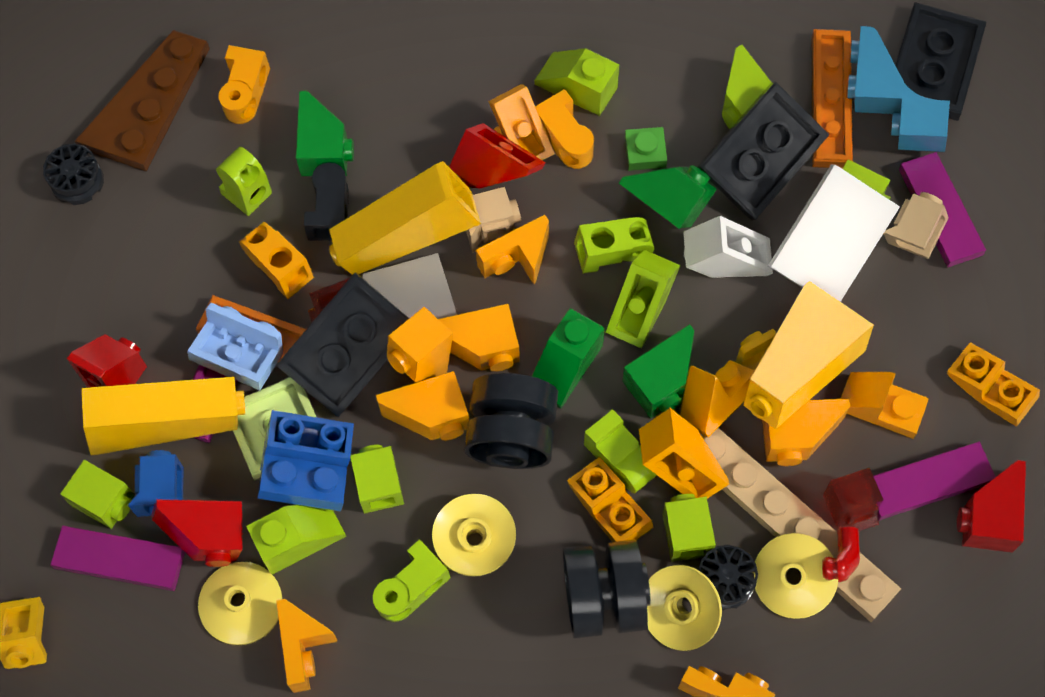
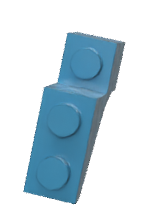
M861 26L860 41L852 40L851 63L857 64V75H849L847 98H855V112L893 114L891 136H899L898 150L945 152L950 101L929 99L916 94L908 88L877 30L873 27Z

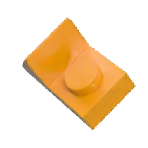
M520 84L488 101L499 125L494 128L495 131L541 160L555 154L527 86Z
M546 215L476 249L477 266L484 278L494 273L496 275L504 274L519 261L533 284L536 283L549 239V220Z
M731 360L720 368L715 375L691 366L688 371L680 416L697 428L700 434L709 438L745 401L749 382L755 370Z
M850 372L840 398L849 399L850 407L847 414L914 439L929 398L892 385L896 375L893 372Z
M286 599L276 600L287 685L293 693L310 690L309 677L316 676L312 650L305 651V648L334 643L338 640L330 629Z

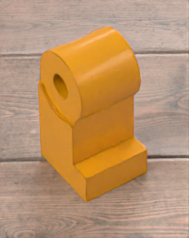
M229 45L225 60L230 76L228 83L219 91V101L226 118L230 122L244 124L253 119L257 112L270 66L264 51Z
M563 89L535 106L553 151L562 162L573 169H581L591 163L594 150V136L590 129L579 125L573 117V99L567 91Z
M266 222L261 223L239 241L248 257L276 284L278 290L287 300L314 278L307 259Z

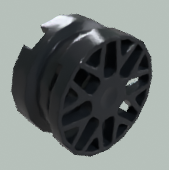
M78 144L62 145L54 149L47 156L43 165V175L55 197L63 203L66 201L73 205L85 204L93 200L92 196L97 191L101 192L104 184V174L92 151L85 146Z
M732 545L717 546L706 553L698 568L715 586L723 611L731 608L737 609L744 605L756 587L758 579L756 563L750 554L740 547Z

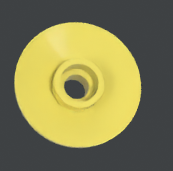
M467 494L453 499L440 510L433 525L432 541L437 556L449 569L465 576H482L497 570L509 559L516 542V528L510 512L498 500L482 494ZM472 533H479L483 537L478 545L469 544L467 538Z
M791 533L774 538L762 548L755 560L758 571L755 590L759 598L767 608L783 617L800 619L819 613L831 602L838 586V579L825 580L822 574V560L825 557L834 558L832 553L822 542L809 535ZM790 568H797L801 572V581L796 585L789 583L786 579V573Z
M235 562L219 568L206 580L199 595L198 611L203 626L214 638L229 645H247L262 639L275 627L279 620L276 600H281L283 597L277 580L267 569L251 562ZM237 593L245 595V601L242 605H231L233 595Z
M685 565L665 567L650 577L651 603L650 606H647L648 630L663 645L680 651L694 650L709 642L716 634L722 616L719 594L709 578L699 570ZM683 598L689 600L692 607L691 612L684 609L682 605Z

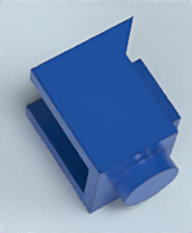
M154 450L147 452L146 456H140V464L135 465L134 493L136 496L128 504L137 517L152 516V510L157 499L183 500L184 467L176 454H171V452L164 450Z

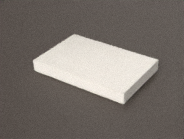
M831 164L768 267L801 288L811 281L841 302L900 206L837 165Z

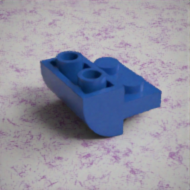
M272 410L262 454L257 499L341 511L344 504L347 467L351 457L354 423Z

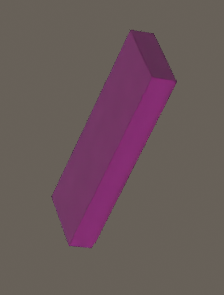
M937 152L901 163L899 171L911 196L913 194L919 196L921 192H926L941 199L942 205L945 206L949 218L936 246L947 268L983 256L986 248Z
M979 441L866 478L863 485L878 520H882L985 486L996 476Z
M62 526L50 566L57 570L175 591L185 552L176 546Z

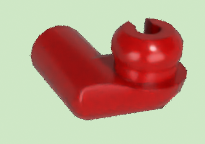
M841 527L837 529V558L825 557L822 560V574L825 580L838 579V582H844L857 569L860 562L859 529L856 527Z

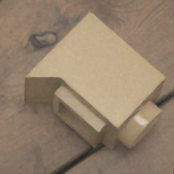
M505 187L473 195L481 224L466 230L472 253L481 241H484V243L494 241L513 231L514 223L521 222L516 199H508Z
M921 192L919 196L913 194L910 200L905 199L894 222L895 226L885 230L883 233L887 243L929 259L949 218L945 206L942 205V200L926 192Z

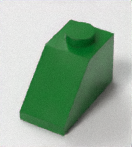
M299 91L296 160L301 176H312L313 171L319 165L329 162L341 166L345 171V176H347V162L354 161L353 138H347L344 124L308 91Z
M690 165L689 168L673 167L624 176L619 182L620 185L679 229L688 228L694 224L717 190L708 183L710 177L693 165Z
M571 308L548 339L532 374V377L547 381L557 388V407L560 409L603 347L605 328Z
M690 324L624 367L622 382L650 419L669 408L675 410L683 402L682 398L687 381L695 331Z

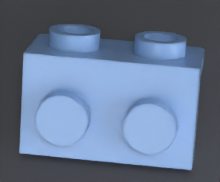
M209 303L205 309L207 322L188 349V359L227 377H234L235 380L257 390H261L283 355L281 333L271 324L264 321L256 322L244 317L232 307H221L214 303Z

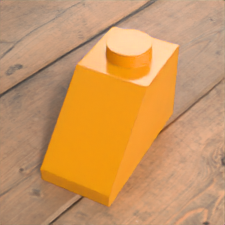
M509 304L438 319L453 332L450 353L479 370L503 371L512 367L514 363L520 362L519 344Z
M423 307L388 335V361L400 374L406 373L414 382L443 375L448 370L453 332L429 310Z
M454 371L376 395L383 417L430 440L438 438L445 441L452 440L461 436L464 430H467L469 414Z
M849 399L809 400L777 429L762 420L766 462L777 461V464L780 466H795L801 464L802 460H807L844 420L850 407Z
M671 408L639 429L643 465L680 493L694 494L695 498L707 497L708 499L729 485L728 477L698 429Z

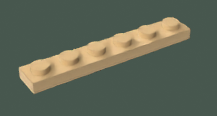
M717 428L709 438L701 434L728 477L729 485L722 489L773 536L779 537L791 533L809 535L822 542L830 550L833 557L837 558V532L722 430ZM860 553V562L857 569L848 580L838 582L836 592L872 622L899 593L901 588Z

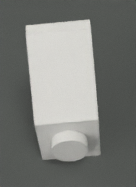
M722 216L684 231L686 268L711 278L753 277L773 274V269L768 267L772 260L770 238Z

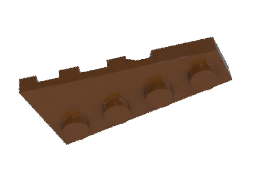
M173 30L80 134L75 143L85 146L96 155L147 172L210 49L208 42Z

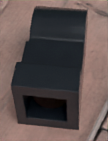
M329 162L319 165L313 171L312 182L316 193L315 212H305L304 228L308 241H332L329 229L348 218L349 188L346 182L345 171L338 164Z

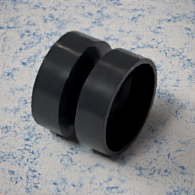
M494 373L476 378L472 384L469 408L470 413L476 418L471 419L467 424L465 454L475 461L501 468L533 469L549 464L552 458L554 432L548 425L552 424L556 419L557 388L547 381L522 374Z
M636 540L607 543L605 567L602 568L598 567L591 545L563 548L566 595L574 639L601 636L604 626V611L611 610L618 633L647 630V606H650L651 603L646 564L641 562Z

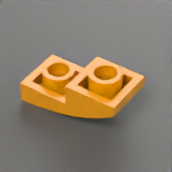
M971 342L947 371V375L970 396L1016 427L1039 398L1040 389L1006 371L1005 361Z
M601 457L595 459L567 480L568 485L612 542L637 540L654 528L651 518L626 492L625 484Z
M689 666L678 689L694 697L775 696L774 693L767 690L769 684L756 675L746 673L745 676H742L736 672L729 687L721 684L722 678L717 673L703 666H699L698 670Z

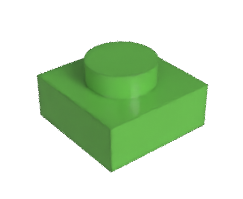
M663 127L625 130L628 171L667 167Z

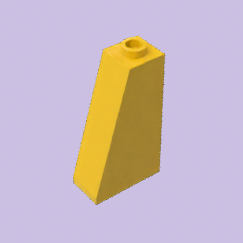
M442 161L329 229L333 242L329 246V250L334 263L338 267L342 266L352 275L355 272L361 274L476 227L481 222L471 190Z
M811 281L807 282L753 373L743 406L749 409L755 417L764 420L770 426L777 429L866 351L874 324Z
M234 377L82 388L83 428L90 455H100L238 430V415H245L244 390H235Z

